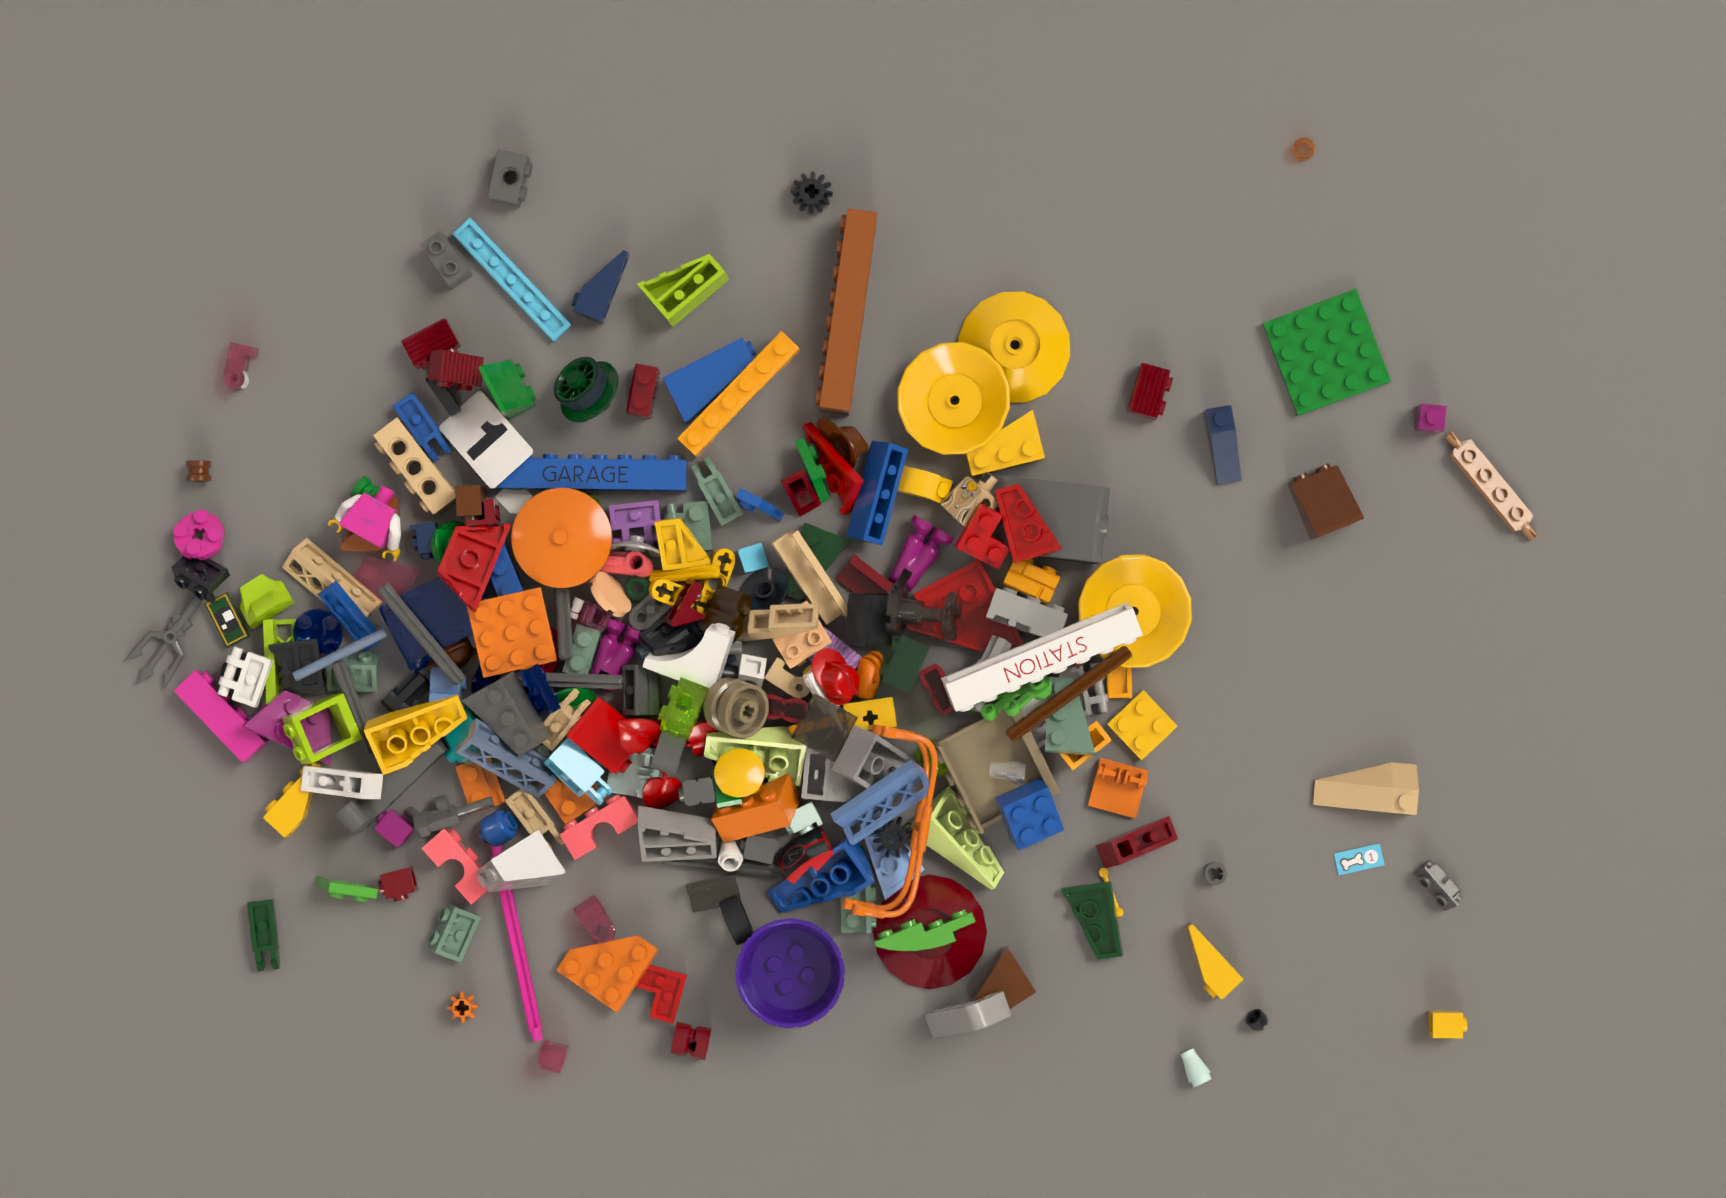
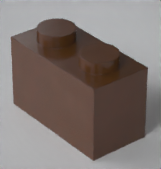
M481 485L455 486L457 517L463 519L464 522L485 518L484 499H487L486 488Z

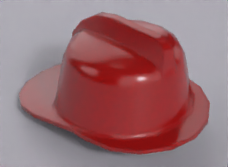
M824 648L818 651L812 660V673L829 702L834 705L848 703L853 696L858 694L860 679L857 671L847 664L844 657L838 651L832 648Z

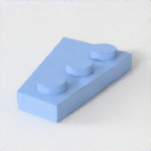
M878 810L873 814L871 820L880 818L882 812ZM895 830L893 833L887 834V839H891L889 840L891 844H894L895 841H900V836L897 835L898 833ZM871 833L864 840L886 900L903 887L911 850L908 848L909 853L905 854L900 848V858H896L894 850H892L891 856L887 858L885 854L888 848L878 852L877 849L882 845V842L873 843V839L881 838V835ZM922 865L920 873L925 870Z

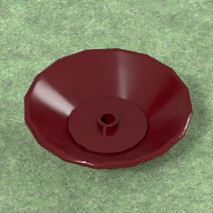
M931 874L920 876L914 901L904 914L891 918H876V927H873L874 940L878 939L877 934L891 929L892 932L902 929L901 924L915 919L916 923L921 921L924 930L929 929V923L938 919H942L943 922L952 919L951 914L965 909L966 913L971 911L976 921L953 931L956 941L944 946L918 951H897L876 947L877 954L888 971L907 985L926 989L952 985L969 974L983 954L987 936L983 909L971 891L951 878ZM913 879L901 903L888 911L898 910L905 904L910 894ZM900 888L886 900L884 899L880 905H886L893 902L901 892L902 888Z

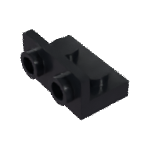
M183 556L171 567L175 577L174 582L178 587L183 590L188 589L198 599H205L210 603L216 600L213 591L230 576L227 568L211 559H189Z

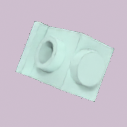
M812 801L796 809L791 825L786 827L789 835L798 831L802 835L814 829L812 824L817 822L818 826L823 824Z

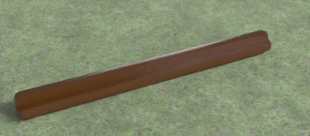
M1126 646L1116 650L1007 729L1006 735L1013 742L1017 741L1132 657L1131 651Z

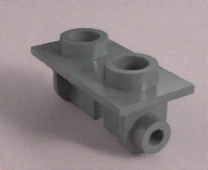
M1428 860L1422 865L1423 868L1413 872L1418 883L1429 891L1438 906L1446 911L1459 905L1458 902L1463 898L1460 895L1461 891L1450 879L1444 884L1441 882L1446 874L1436 862Z

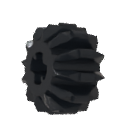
M814 171L810 174L811 179H807L805 173L801 174L803 183L795 180L794 185L799 189H791V194L797 196L793 199V204L801 203L799 207L801 212L808 206L810 215L813 214V207H817L819 213L823 212L821 203L829 206L830 201L825 197H833V192L827 190L831 187V182L823 183L825 179L823 174L816 180ZM809 188H815V192L819 194L818 196L815 194V198H809V194L805 192H809Z
M898 816L896 824H893L892 819L888 822V826L886 824L882 826V831L877 829L873 832L881 835V838L873 839V843L882 842V845L877 849L878 852L888 848L885 854L887 858L891 856L892 850H894L895 857L900 858V848L905 854L909 853L908 848L904 845L905 843L910 845L911 840H908L907 836H912V831L906 832L905 829L911 824L906 822L901 827L902 817ZM896 830L899 832L897 835L901 836L900 841H895L894 844L889 843L891 839H887V834L893 833Z

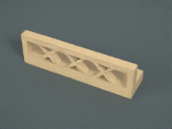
M790 528L770 542L810 604L818 603L820 605L819 617L825 625L840 615L847 616V604L798 530Z
M308 538L291 551L282 567L319 599L320 597L317 594L334 581H337L367 618L383 602ZM294 560L301 565L303 571H299L292 565ZM312 577H316L322 587H318Z

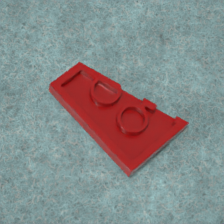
M1020 484L995 490L1014 563L1063 550Z

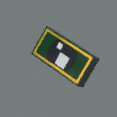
M228 592L216 597L213 603H204L226 648L250 637Z

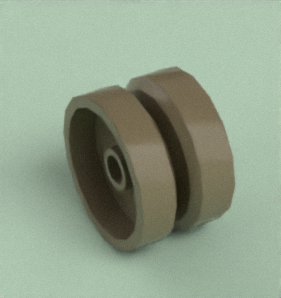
M732 677L722 678L714 683L707 692L704 701V716L712 728L743 739L752 737L761 730L769 712L768 698L759 686Z

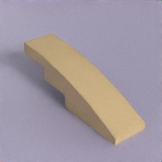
M818 603L770 605L769 610H750V613L743 619V631L736 641L778 638L818 629L820 605Z

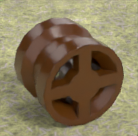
M186 461V466L189 468L186 481L211 482V475L209 474L211 461Z

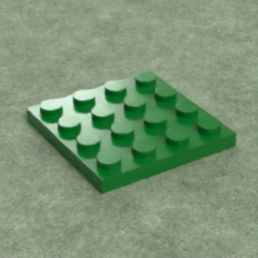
M1357 289L1262 324L1296 416L1391 382Z

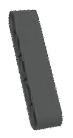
M678 680L652 760V769L672 775L676 774L687 740V734L691 728L703 689Z

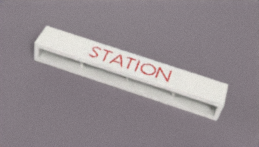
M1126 602L941 679L956 712L959 710L964 712L972 709L976 703L981 701L989 702L996 699L998 694L1014 692L1021 688L1020 685L1041 681L1047 674L1063 672L1071 664L1085 663L1093 655L1098 653L1107 654L1115 646L1131 644L1137 640V637L1143 634L1133 608Z

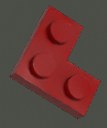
M979 502L954 544L955 547L999 570L1010 551L1008 544L991 536L1003 517L1002 514Z
M651 964L648 966L636 987L656 993L649 1017L674 1024L687 974Z

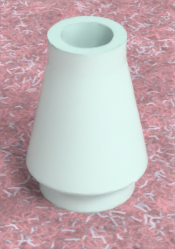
M1194 1048L1180 1055L1184 1063L1188 1082L1192 1083L1194 1088L1212 1079L1209 1074L1211 1071L1196 1054Z

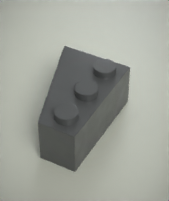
M514 671L462 700L518 755L527 752L551 737Z

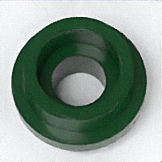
M634 576L626 583V594L632 600L641 601L649 594L650 584L647 579ZM641 584L643 587L642 591L635 593L633 590L634 585Z

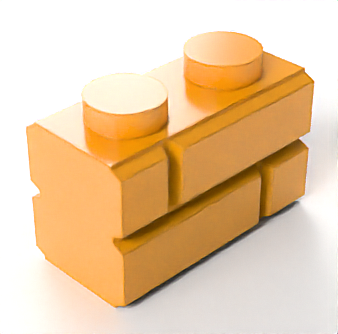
M1033 559L1019 563L1012 561L1002 585L1026 596L1040 599L1041 603L1048 605L1060 580V577L1056 575L1057 570L1043 565L1041 569L1033 565Z

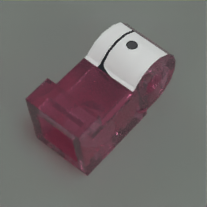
M230 342L223 375L224 384L228 388L240 391L247 387L249 383L247 371L250 357L257 358L258 348Z
M574 597L570 606L571 618L597 630L605 631L612 613L611 610L606 611L599 605ZM600 612H602V613H603L602 619H601V621L597 624V623H596L597 616H598V614H599Z

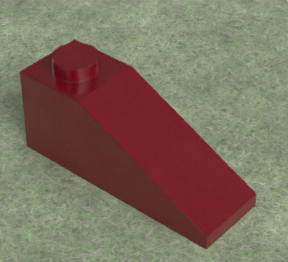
M1167 816L1097 844L1096 848L1104 868H1110L1176 841L1178 837L1170 817Z

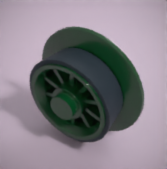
M580 357L567 364L558 375L554 385V395L560 402L562 414L572 422H585L596 417L602 411L608 410L618 388L619 378L617 370L610 363L596 362L591 357Z

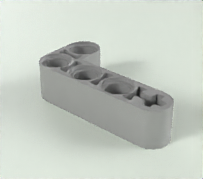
M1003 991L995 992L976 1001L939 1007L924 1014L932 1038L980 1030L1012 1015Z

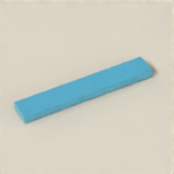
M470 217L452 233L462 246L554 343L572 327L568 320Z

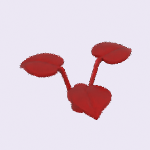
M648 719L618 720L619 739L622 748L629 753H640L646 751L651 743L657 747L665 722L663 720L652 721ZM707 721L699 722L688 731V741H686L685 746H692L694 755L704 756L706 734L721 731L712 728ZM662 772V778L652 777L643 786V801L649 808L661 809L669 806L679 798L678 787H681L682 784L679 779L675 777L667 778V773Z

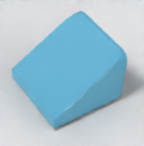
M762 543L738 549L745 574L769 567Z

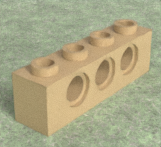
M395 418L373 435L377 440L374 445L382 455L388 454L392 460L389 463L398 475L400 473L404 475L407 479L404 484L412 494L417 492L422 499L419 504L427 514L432 512L433 515L438 516L456 502L455 490L424 449L420 447L401 419ZM399 442H404L406 445V450L402 455H396L394 452V447ZM413 462H419L421 465V470L416 475H411L409 472V466ZM433 481L436 484V490L433 494L427 495L424 491V486L427 482Z

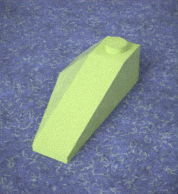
M785 726L761 728L752 737L744 739L725 732L707 733L704 757L718 761L729 750L747 749L754 752L761 759L764 765V777L768 778L769 782L789 773L795 786H800L807 737L806 733L792 736L790 735L789 727Z
M948 786L932 800L931 807L933 809L926 845L993 890L1004 874V871L991 848L985 846L978 835L979 832L976 829L972 830L966 820L968 816L966 808L960 807L955 798L956 793Z

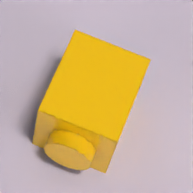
M1428 1010V1035L1430 1037L1463 1038V1032L1467 1031V1018L1463 1017L1462 1012Z

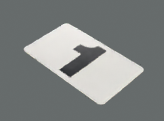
M478 391L460 407L462 411L453 417H448L440 425L439 429L489 488L493 489L532 455L533 449L482 391Z

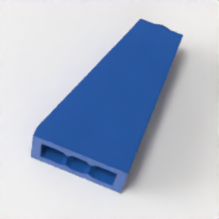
M742 337L663 377L686 424L692 422L754 360L752 356L756 355V352L750 341L745 343Z

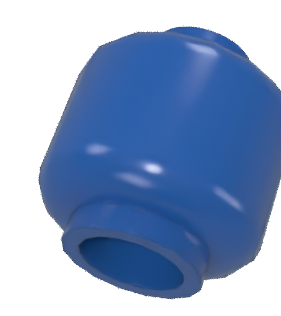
M497 810L481 820L479 835L484 843L498 847L515 837L518 825L510 812Z

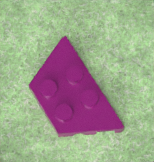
M282 690L269 704L264 705L256 715L244 722L242 727L293 750L294 745L291 738H288L284 732L282 718L312 704V702ZM323 709L300 720L313 753L331 744L329 710ZM331 754L318 760V762L331 765Z

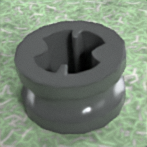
M1212 862L1206 865L1203 875L1210 884L1219 885L1225 881L1227 871L1222 864ZM1219 867L1222 871L1219 872V874H1222L1220 879L1213 878L1211 880L1209 878V875H1211L1209 870Z

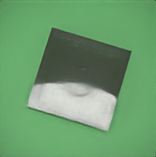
M814 694L791 739L835 762L858 717L820 695Z

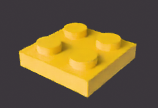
M1144 690L1107 723L1140 760L1145 758L1177 727Z

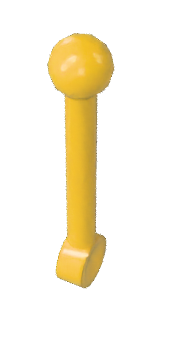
M1100 868L1098 871L1099 876L1103 877L1104 882L1109 881L1108 870ZM1114 895L1117 917H1121L1124 912L1122 908H1119Z

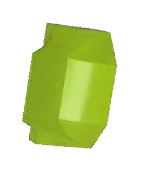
M263 574L240 587L241 604L239 608L252 629L261 625L263 620L274 617L295 603L282 581H274Z

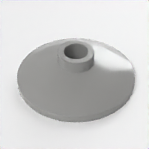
M629 536V541H621L611 545V550L616 552L639 551L649 558L660 556V551L644 543V538L640 536Z

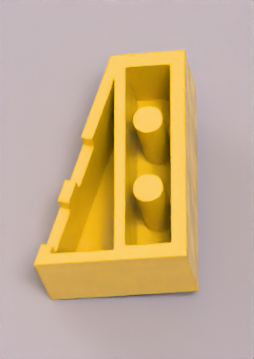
M1033 410L1001 429L987 445L965 454L971 478L982 476L986 471L994 473L1045 459Z

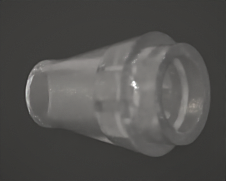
M1020 760L990 762L989 777H995L1016 785L1017 782L1024 783L1026 763H1020Z

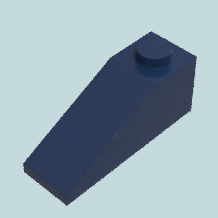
M623 250L582 287L580 293H575L571 304L574 307L573 311L575 314L601 324L604 323L630 256L627 251Z
M1227 405L1206 409L1203 413L1216 484L1241 481L1232 406Z

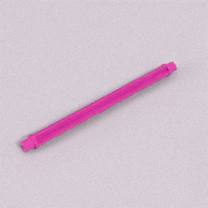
M502 845L498 847L490 846L492 852L491 859L503 853ZM513 890L499 891L528 1025V1033H531L532 1042L543 1040L541 1031L543 1027L541 1026Z

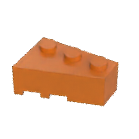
M788 773L761 785L758 792L742 797L743 804L721 808L716 807L711 820L724 843L791 825L801 796Z

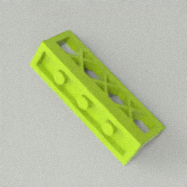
M298 619L263 620L264 657L274 660L265 684L266 704H269L280 693V690H285L280 685V678L285 674V671L282 670L280 673L279 665L281 666V664L270 651L269 644L279 643L278 640L281 643L290 642L291 640L298 641ZM291 624L292 635L284 641L278 636V625ZM293 684L288 692L291 693L294 690V694L300 697V691Z

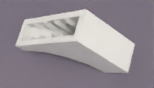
M712 623L707 628L701 642L694 648L678 654L655 656L650 652L646 656L642 667L709 691L711 686L721 679L736 632L729 630L730 627L725 624Z

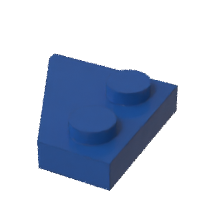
M742 488L739 489L736 495L737 500L740 501V507L752 513L756 509L778 521H781L784 515L783 511Z

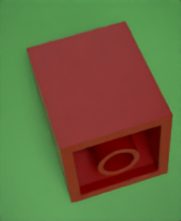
M597 697L566 736L614 774H618L619 771L624 774L633 763L630 758L634 753H629L622 748L617 724L618 720L628 718L606 699Z

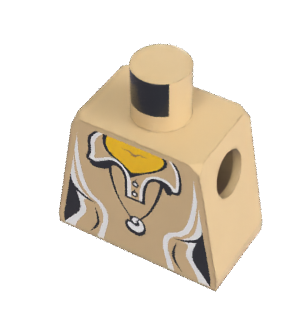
M987 471L979 482L967 476L942 501L941 505L960 524L966 526L979 502L995 509L998 502L990 491L998 479Z

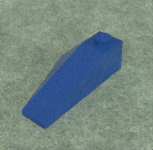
M846 836L831 846L834 854L818 871L810 866L794 884L785 878L768 890V895L781 912L806 907L810 904L832 901L835 898L849 897L857 894L875 881L867 853L860 843L851 845Z

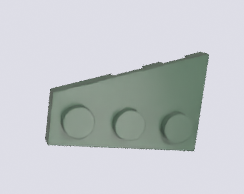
M1049 677L1052 683V692L1048 696V700L1075 680L1072 678ZM1079 696L1046 719L1045 752L1095 756L1094 746Z

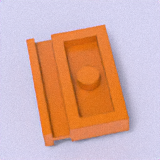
M465 763L455 767L468 804L490 796L493 798L494 806L505 802L506 798L497 775L476 763Z

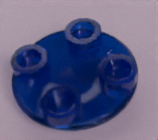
M311 609L302 613L297 618L293 627L294 641L318 638L320 657H324L335 652L340 646L343 639V628L333 613L324 609Z

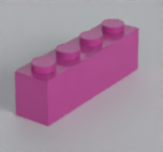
M195 670L174 692L242 763L249 762L269 741L265 737L243 728L242 725L250 717L249 714L240 706L236 708L232 704V697L229 694L227 697L217 694L219 689L213 684L215 679L207 671Z

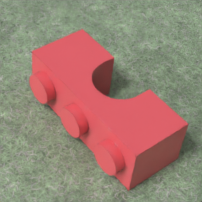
M617 794L605 801L608 806L600 811L595 807L584 814L586 819L577 823L576 820H573L563 826L564 832L560 836L574 860L598 847L593 837L594 827L598 823L607 822L611 824L617 834L638 823V814L626 795L621 798Z
M448 827L444 828L422 847V850L437 867L442 866L449 859H456L462 863L464 876L455 887L472 905L488 891L480 885L477 879L478 875L475 872L482 867L477 861L479 856L472 848L466 849L460 842L463 839L455 829L449 830Z

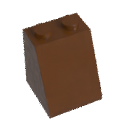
M1329 463L1315 468L1317 473L1308 477L1307 473H1303L1293 477L1294 483L1288 485L1310 540L1364 519L1338 465L1331 467Z
M1005 946L974 991L970 1001H976L995 992L1003 991L1011 1009L1036 993L1009 948Z

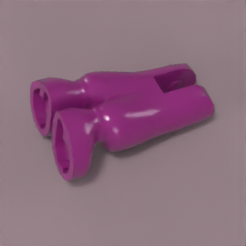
M913 515L911 519L914 532L906 537L900 555L889 576V580L896 583L897 579L902 575L904 568L912 572L904 587L909 592L913 590L926 570L937 559L939 547L941 545H949L954 540L952 536L935 527L930 539L924 544L923 541L933 525L916 515Z
M605 615L603 625L607 628L608 632L599 640L596 656L589 674H601L600 672L603 670L609 673V675H621L622 665H627L635 652L634 644L641 642L639 634L643 631L628 625L622 642L618 643V638L626 623Z

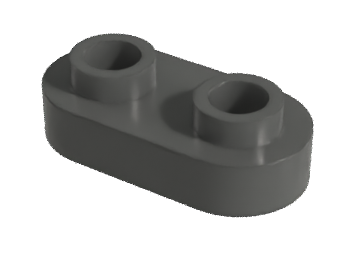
M656 589V591L659 592V597L661 593L671 596V594L664 589ZM648 594L631 610L629 622L633 628L644 631L656 623L672 606L666 603L663 606H658L656 600ZM643 613L646 615L647 619L644 623L638 621L639 614Z

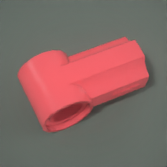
M610 551L608 560L601 569V572L635 575L639 578H646L653 571V562L639 551ZM642 560V566L639 569H635L636 563Z

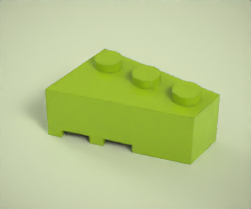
M710 254L683 264L680 268L673 271L661 273L658 277L646 282H639L637 285L669 324L674 327L730 279Z

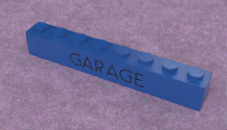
M532 454L497 487L493 488L499 490L570 488L586 491L687 492L688 462L682 460V456L668 455L667 460H657L656 455H642V460L632 459V455H617V459H607V455L596 454L592 455V459H582L583 455L568 454V459H558L557 454H543V458H533Z

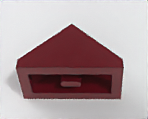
M803 469L781 480L799 517L821 506Z

